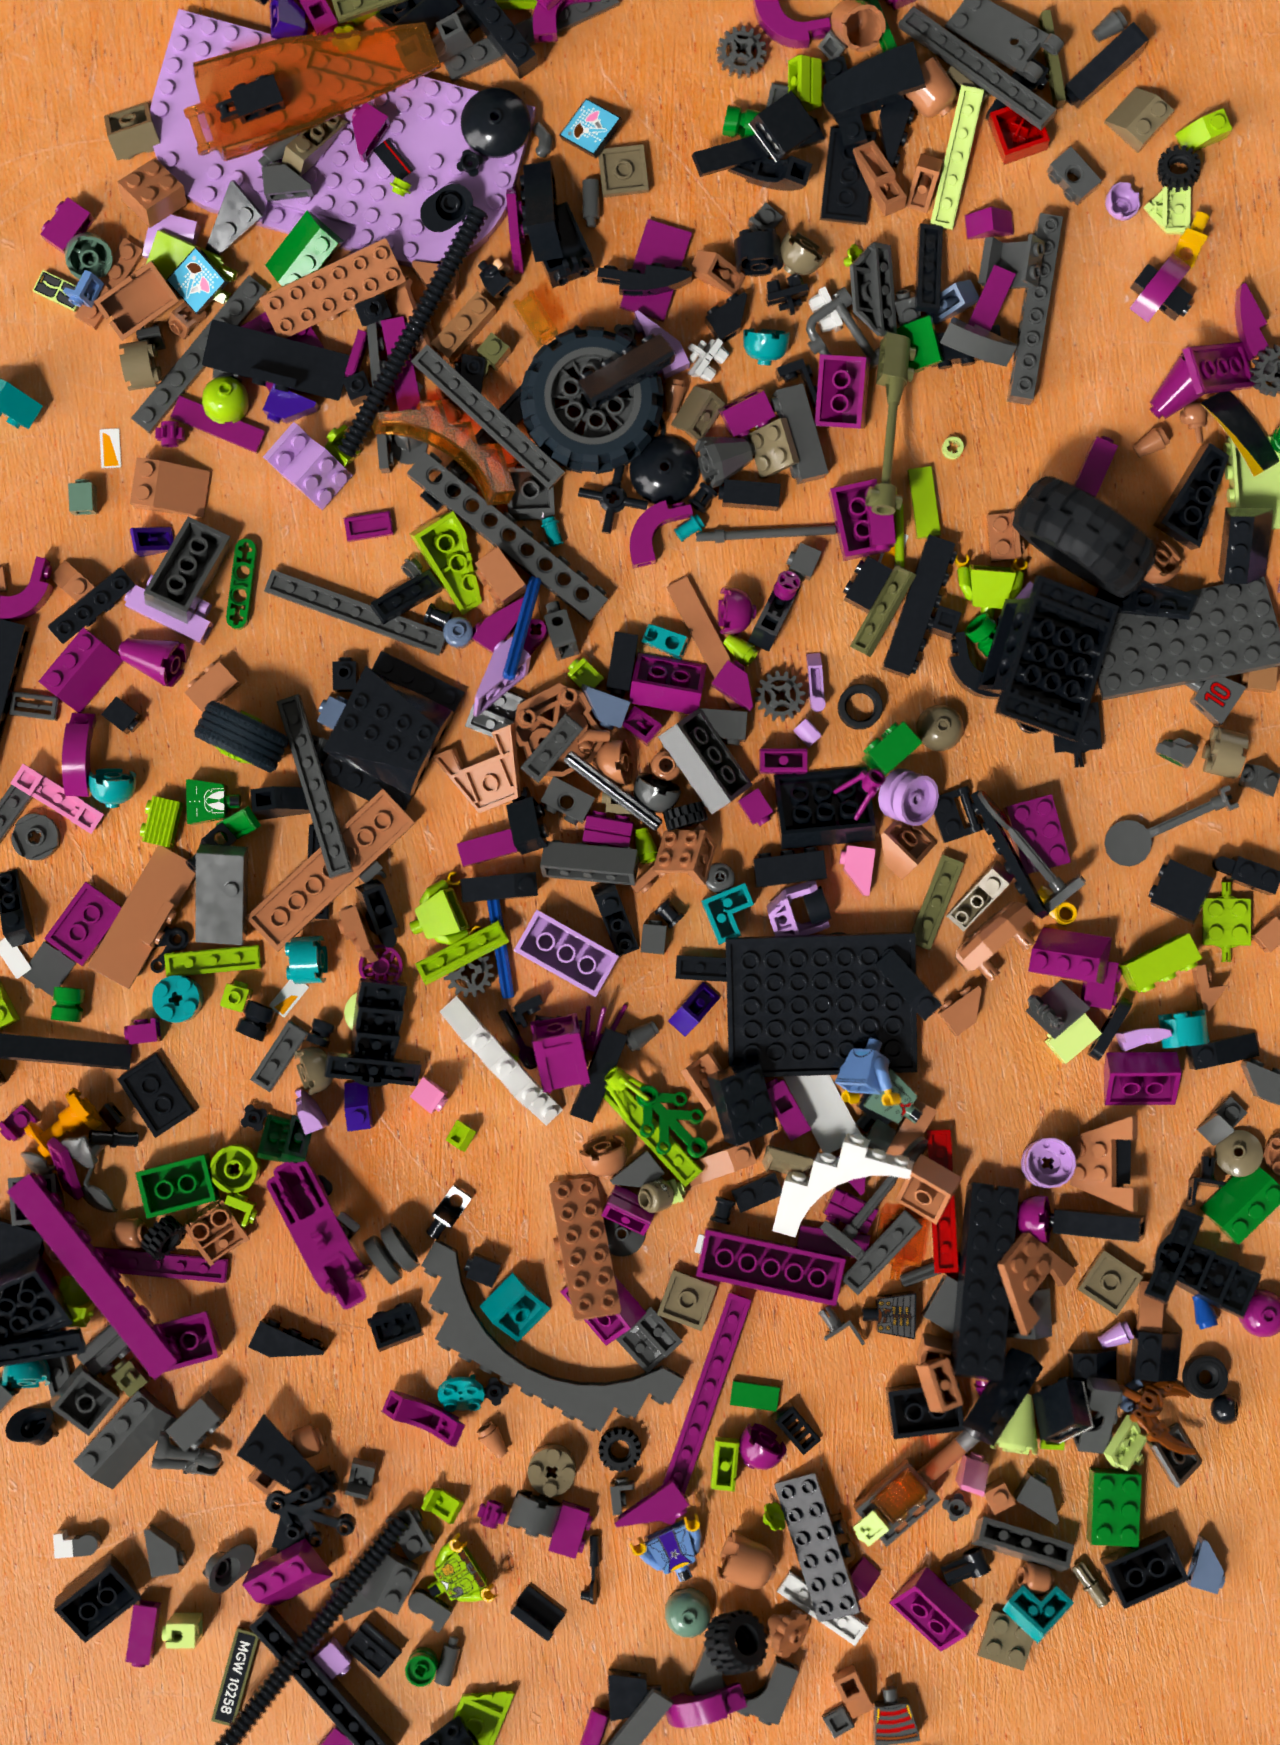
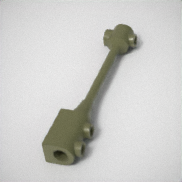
M887 332L880 342L876 380L877 385L886 386L888 403L882 479L880 484L869 487L865 501L866 506L872 507L873 513L884 516L894 514L895 509L899 510L902 505L903 497L897 495V488L891 484L898 405L904 387L907 385V382L912 381L914 376V368L909 367V361H913L916 355V347H911L910 338Z

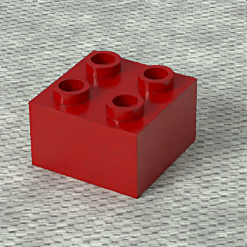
M1009 107L990 113L988 123L1003 165L1048 150L1050 139L1045 127L1039 130Z

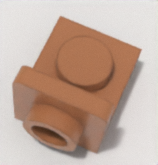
M184 302L171 312L167 324L174 334L179 335L184 340L188 337L189 331L206 318L207 313L203 310L201 314H195L188 304Z

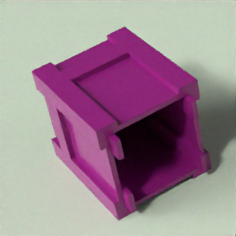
M577 1013L530 1022L533 1035L532 1043L543 1093L549 1092L550 1094L554 1089L579 1084L585 1087L586 1084H589L587 1059Z

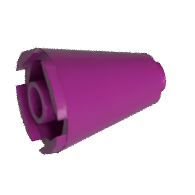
M1184 354L1178 357L1149 402L1152 405L1149 410L1158 419L1162 416L1165 419L1205 395H1196Z
M127 638L121 642L118 649L121 660L167 687H173L179 681L184 671L180 669L181 664L187 661L186 646L179 641Z

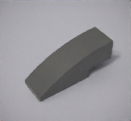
M952 317L940 341L941 344L966 355L1006 367L1017 347V344L976 324L973 327L955 317Z

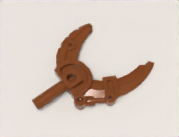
M1172 1381L1154 1382L1144 1386L1141 1393H1138L1117 1382L1120 1390L1123 1392V1396L1137 1402L1135 1411L1130 1414V1420L1137 1422L1140 1427L1144 1428L1148 1433L1146 1435L1148 1441L1159 1442L1169 1450L1180 1454H1197L1195 1448H1191L1189 1444L1169 1434L1170 1429L1164 1422L1160 1423L1157 1418L1163 1409L1164 1397L1181 1396L1189 1398L1192 1395L1185 1387Z

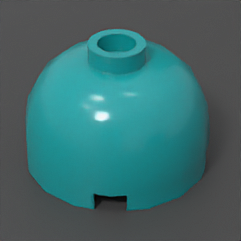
M744 329L743 347L749 357L758 360L757 364L771 365L772 361L782 358L788 350L789 332L786 333V331L761 329L757 332H754V329Z
M119 768L97 769L95 775L92 772L89 773L90 792L97 801L104 803L106 807L118 808L120 804L127 802L134 795L136 773L129 770V775L121 774L123 769Z
M46 1359L3 1367L2 1385L5 1387L7 1382L11 1383V1388L39 1387V1382L45 1381V1386L51 1383L50 1366Z

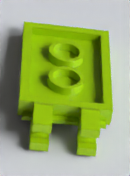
M160 229L157 230L147 263L152 260L164 278L167 279L189 253L199 246ZM201 248L230 282L236 281L238 271L223 265V257ZM222 289L213 300L224 304L229 300L231 293Z

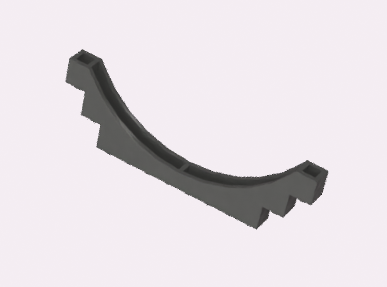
M436 1239L421 1265L425 1268L424 1272L434 1278H437V1276L442 1277L428 1303L432 1304L431 1309L440 1314L448 1313L435 1338L439 1341L438 1345L448 1351L452 1348L459 1352L458 1356L467 1362L473 1360L479 1363V1368L486 1373L491 1374L493 1371L501 1376L499 1379L511 1386L514 1383L520 1386V1391L530 1397H533V1395L538 1396L542 1399V1404L552 1409L555 1406L563 1410L562 1415L571 1420L579 1419L583 1422L582 1426L590 1431L595 1432L597 1429L601 1432L614 1407L618 1408L617 1413L626 1418L630 1416L636 1418L649 1393L652 1395L651 1399L663 1405L666 1402L670 1405L684 1380L682 1375L664 1365L652 1369L648 1374L644 1372L631 1378L609 1382H578L555 1377L535 1369L508 1352L487 1331L472 1308L463 1285L458 1251L455 1248Z

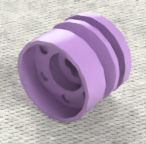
M1055 1138L1039 1139L1032 1142L1023 1151L1021 1158V1170L1025 1178L1034 1186L1041 1188L1059 1187L1067 1183L1073 1176L1076 1167L1075 1155L1070 1146L1062 1140ZM1043 1158L1051 1160L1049 1163L1050 1169L1041 1166L1044 1163Z

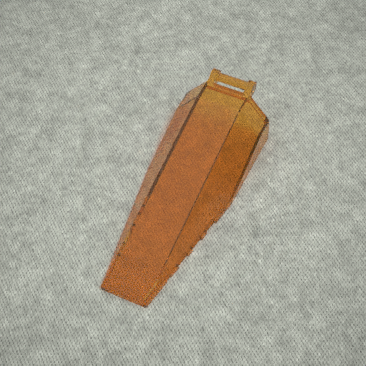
M425 22L394 25L391 27H376L373 30L359 31L357 29L338 34L330 32L327 35L313 36L311 34L284 37L194 62L193 75L200 104L185 108L184 114L191 124L198 144L196 147L198 154L203 156L217 150L225 162L246 156L314 128L440 68L441 65ZM261 75H274L286 106L285 109L242 124L240 118L226 123L221 122V113L217 111L215 106L219 102L232 98L230 90L240 83L248 84L254 82ZM235 106L229 108L230 112L236 110ZM204 113L213 141L206 142L198 119L199 114Z

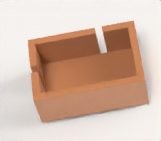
M152 260L134 272L135 278L132 275L128 276L94 301L106 319L110 316L113 317L114 320L109 324L122 341L180 301Z

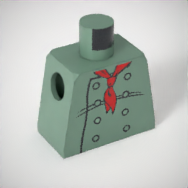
M889 1069V1076L893 1086L891 1091L892 1093L897 1092L900 1095L901 1103L899 1105L885 1106L882 1103V1096L885 1092L882 1091V1094H870L862 1105L896 1123H899L905 1116L915 1124L923 1113L912 1105L918 1096L894 1071Z

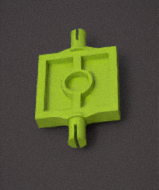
M1221 882L1222 896L1206 898L1202 906V945H1214L1222 948L1221 962H1226V953L1227 962H1232L1231 948L1251 946V899H1238L1231 896L1232 882H1227V891L1226 882Z

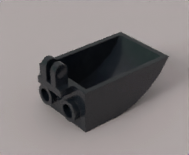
M567 202L557 205L559 214L558 224L561 233L560 245L563 258L541 261L552 288L563 286L569 281L585 277L595 271L592 255Z

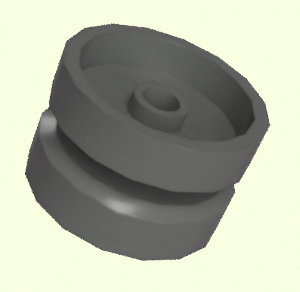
M390 1223L380 1230L382 1240L373 1235L364 1241L363 1245L378 1271L393 1285L403 1277L401 1268L410 1273L420 1263L409 1242L395 1225Z

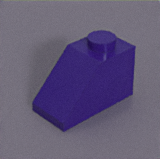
M271 0V38L278 40L290 39L299 42L301 37H305L308 29V23L305 22V12L293 0Z
M273 384L262 410L268 415V420L280 424V421L288 424L317 412L319 406L317 402L291 391L277 390Z
M702 982L668 1022L686 1037L720 997Z
M357 1082L345 1083L344 1108L347 1132L373 1128L369 1086L361 1085Z

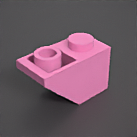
M424 1076L410 1097L432 1114L436 1110L438 1112L442 1110L448 1101V1098L445 1097L448 1091Z

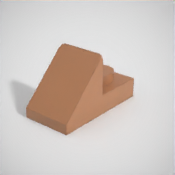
M1198 965L1192 969L1198 1010L1209 1012L1228 985L1209 987V983L1212 981L1211 972L1209 969H1206V965Z

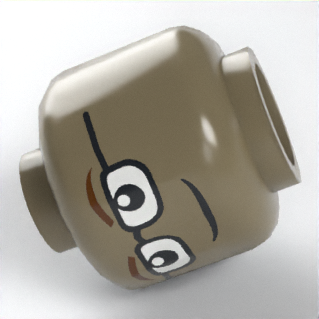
M664 1180L651 1181L641 1187L638 1201L640 1206L647 1212H660L671 1207L674 1191Z

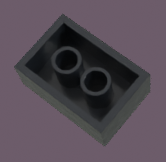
M747 1059L707 1076L726 1142L738 1147L778 1130L759 1063Z
M956 1380V1383H957V1386H958V1390H959V1393H960L959 1382ZM921 1383L885 1387L893 1439L965 1431V1428L962 1426L964 1422L962 1405L945 1412H930Z
M1165 1530L1140 1540L1139 1547H1125L1100 1558L1118 1602L1123 1609L1189 1580L1174 1544Z

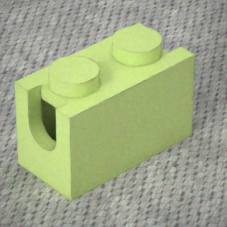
M1083 1014L1056 1039L1047 1034L1048 1039L1044 1042L1057 1058L1066 1064L1102 1033L1089 1017Z
M203 1612L174 1613L167 1620L166 1626L162 1628V1640L166 1641V1648H195L203 1637Z

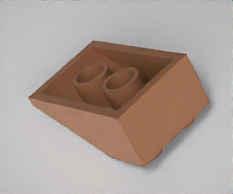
M137 457L130 504L136 509L204 518L211 472L165 461Z

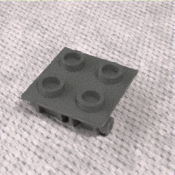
M1059 981L1041 998L1031 995L1028 998L1029 1008L1026 1012L1050 1036L1056 1039L1085 1014L1090 1007L1062 981Z

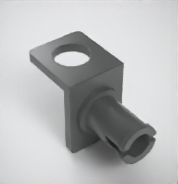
M831 1305L825 1308L830 1317L827 1316L824 1310L818 1313L830 1330L829 1334L824 1337L825 1341L850 1326L862 1345L866 1344L850 1320L846 1323L841 1322Z

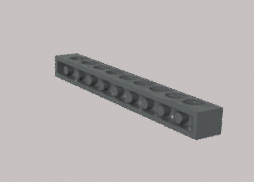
M424 451L407 472V476L447 509L454 511L457 517L493 546L499 547L503 554L528 574L540 578L543 586L590 623L608 601V598L605 597L606 591L598 585L593 587L587 582L589 578L579 570L574 572L569 568L570 563L560 555L557 558L551 553L552 548L543 541L538 543L532 538L534 534L525 526L519 528L514 524L515 519L509 513L504 511L502 514L496 509L497 504L487 496L483 499L477 494L479 490L470 482H467V484L463 483L459 479V473L451 467L447 470L441 465L442 460L432 452L429 455ZM437 471L443 477L441 481L435 483L429 479L430 474ZM452 486H457L460 488L461 493L457 497H451L447 493L448 489ZM469 501H476L479 504V509L475 512H470L466 509V504ZM489 515L495 516L498 520L497 524L493 527H489L484 523V519ZM506 530H512L516 534V538L513 541L508 542L503 539L502 535ZM531 545L534 548V553L531 556H524L521 553L522 546ZM541 560H550L553 565L549 571H543L539 567ZM567 574L571 582L566 586L560 585L557 581L558 576ZM578 589H586L589 597L586 600H579L576 597Z

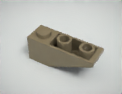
M329 108L286 145L281 164H285L301 177L316 164L347 126L348 122Z
M997 860L947 914V917L964 932L1009 886L1014 875H1010L1006 868Z

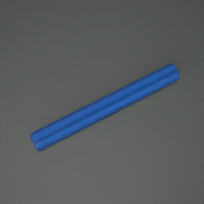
M534 576L529 578L502 675L505 679L514 680L541 585L540 578Z
M500 900L487 901L490 924L499 920L504 929ZM507 944L495 949L503 999L513 998L515 995Z

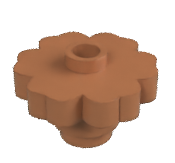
M794 1609L789 1615L784 1616L783 1614L778 1615L775 1613L769 1618L766 1630L772 1636L771 1647L774 1648V1653L781 1658H788L792 1652L795 1653L802 1645L804 1636L809 1630L810 1622L806 1619L807 1615Z

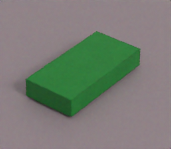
M249 806L216 824L217 826L223 823L237 839L261 826ZM222 833V835L224 836L225 840L227 841L228 838H227L226 834Z
M733 1380L730 1405L777 1412L780 1387Z

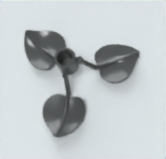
M86 1136L64 1139L61 1143L68 1148L70 1157L89 1168L83 1183L84 1186H81L84 1200L100 1211L116 1212L118 1209L114 1208L108 1195L100 1188L89 1184L94 1166L98 1162L96 1157L105 1146L89 1145ZM21 1152L20 1154L27 1166L36 1175L38 1173L40 1175L53 1174L52 1171L56 1169L54 1165H49L44 1157L36 1153Z

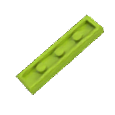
M498 920L415 963L423 982L425 985H428L510 941Z
M259 945L164 954L166 977L261 969Z

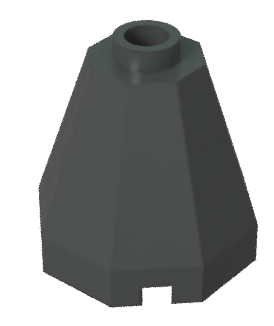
M704 437L698 439L695 445V453L700 451V457L697 458L699 470L704 482L710 483L709 486L711 488L722 485L726 479H730L751 463L752 456L755 454L753 445L744 438Z

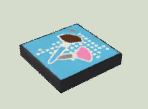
M586 98L559 136L565 142L596 159L621 126L623 120L621 117Z
M195 247L166 279L195 314H201L230 282L200 247Z

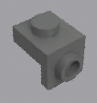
M908 289L897 291L894 296L898 327L921 319L920 311H915V293Z
M1245 764L1239 786L1251 788L1266 796L1273 797L1280 774L1261 765Z
M354 1457L345 1494L355 1498L368 1499L377 1463Z

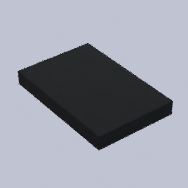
M158 1053L117 1079L155 1138L196 1112Z

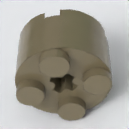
M147 339L119 345V349H124V354L120 355L125 382L130 381L131 386L127 387L128 390L132 391L158 386V382L163 379L160 366L156 367L155 357H158L156 344H150Z
M1213 726L1210 732V743L1204 746L1202 758L1206 759L1203 771L1227 778H1237L1242 771L1246 759L1243 756L1244 749H1248V735Z
M545 1444L539 1447L531 1456L528 1466V1478L532 1487L540 1494L547 1497L561 1495L571 1487L575 1478V1459L566 1447L556 1444ZM548 1466L551 1468L556 1466V1474L553 1472L548 1473Z

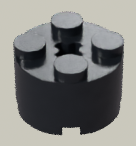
M766 228L763 231L755 232L746 229L739 232V237L734 241L736 270L738 273L742 270L745 271L746 276H765L771 274V269L777 267L778 271L782 268L780 236L776 234V229Z

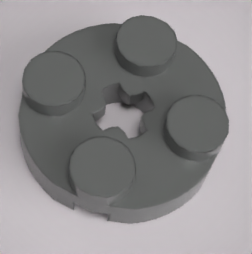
M28 814L23 816L15 824L11 835L15 851L29 860L40 861L47 859L60 846L59 829L55 822L45 815ZM33 831H36L38 834L41 833L42 837L39 843L30 841Z

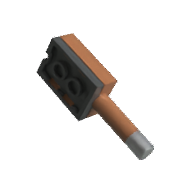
M965 1430L918 1471L906 1458L853 1505L855 1511L862 1519L875 1508L880 1512L891 1526L879 1538L888 1547L941 1500L930 1485L980 1440L973 1438Z

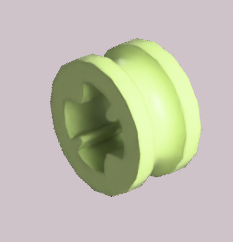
M954 436L947 438L942 445V454L951 460L960 457L964 449L962 440ZM952 442L953 446L955 444L958 445L956 453H952V450L951 452L947 450L950 445L949 443Z

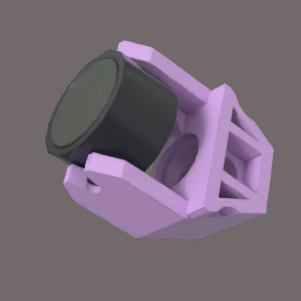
M815 880L785 888L766 906L775 936L810 935L830 927L828 920L832 918L822 887H817ZM801 896L804 898L811 920L803 924L796 922L791 907L792 900Z

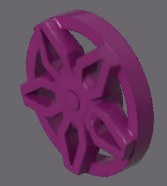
M381 944L374 945L375 949L384 948L387 950L382 953L381 957L377 952L379 960L366 965L364 968L363 962L365 957L362 958L361 956L359 960V973L362 978L376 974L375 980H379V976H383V980L387 981L388 977L386 974L396 976L392 981L397 982L401 977L403 962L401 956L394 948H388ZM392 952L390 959L387 960L385 956ZM394 956L398 959L399 967L395 964H390ZM371 967L372 973H364L365 970ZM390 967L398 970V973H391Z

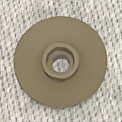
M1235 1130L1231 1135L1216 1144L1215 1158L1218 1166L1228 1175L1245 1177L1254 1173L1261 1165L1263 1149L1260 1141L1253 1134L1244 1130ZM1235 1149H1242L1243 1155L1236 1156L1234 1154Z

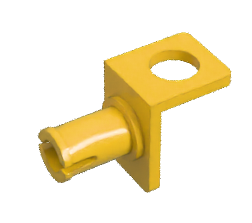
M1203 212L1195 213L1190 229L1186 228L1182 233L1174 251V254L1181 258L1180 250L1182 248H1189L1192 251V258L1184 260L1191 267L1190 269L1194 267L1200 249L1208 238L1203 232L1210 216Z

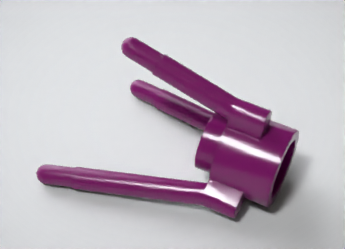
M871 769L869 772L863 770L858 776L839 786L833 792L837 794L862 780V788L868 794L854 816V820H858L871 798H874L879 788L884 784L886 778L878 769Z
M627 1004L623 1005L610 1029L616 1030L628 1007ZM587 1006L583 1042H586L584 1049L595 1052L602 1036L600 1032L606 1007L601 1009L596 1030L590 1033L591 1007Z

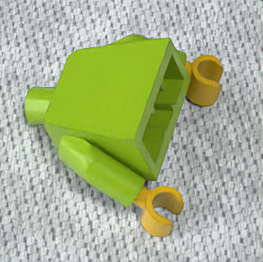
M967 554L965 555L966 562L960 563L958 555H956L955 566L958 568L959 586L965 598L971 601L972 606L981 607L980 614L987 612L994 619L995 608L1002 609L1005 599H1015L1021 592L1024 578L1023 571L1028 565L1026 560L1023 562L1022 568L1017 566V559L1013 561L1011 567L969 564V556Z
M451 872L447 880L442 879L426 888L419 900L420 905L415 908L418 919L410 922V929L413 934L417 935L424 932L427 939L434 938L437 943L452 945L473 934L474 929L481 928V926H473L470 931L467 932L466 930L470 927L453 890V887L460 885V880L456 883L450 881V878L455 876L457 872Z

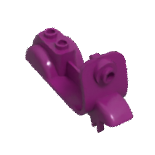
M306 1161L296 1164L294 1162H285L274 1169V1177L267 1181V1188L308 1269L320 1289L326 1294L330 1293L332 1296H335L343 1309L347 1310L366 1299V1292L361 1280L364 1278L362 1274L372 1268L371 1264L363 1265L357 1257L329 1204L326 1190L314 1169Z

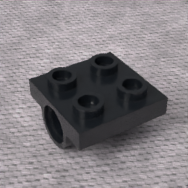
M459 1715L420 1743V1745H480L473 1732L467 1728L463 1718Z

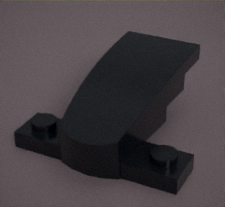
M913 41L876 55L850 69L847 68L844 56L822 63L827 81L823 89V102L830 115L839 125L846 150L868 143L861 119L862 114L882 110V105L905 99L904 94L926 88Z
M360 978L353 1019L351 1054L328 1052L325 1064V1077L354 1080L361 1085L370 1087L388 1085V1083L410 1086L418 1085L422 1066L421 1062L394 1058L400 1040L399 1030L404 1015L403 1004L407 991L406 983Z
M1181 1208L1170 1235L1161 1242L1155 1252L1153 1261L1154 1272L1144 1295L1167 1305L1174 1287L1177 1285L1211 1305L1244 1319L1262 1274L1244 1268L1238 1262L1219 1256L1215 1251L1194 1245L1204 1218Z

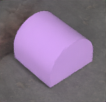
M808 719L802 721L793 730L808 748L822 737V734Z

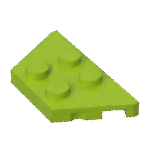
M498 1691L462 1694L452 1720L459 1715L463 1718L467 1728L473 1732L480 1745H494L515 1692Z

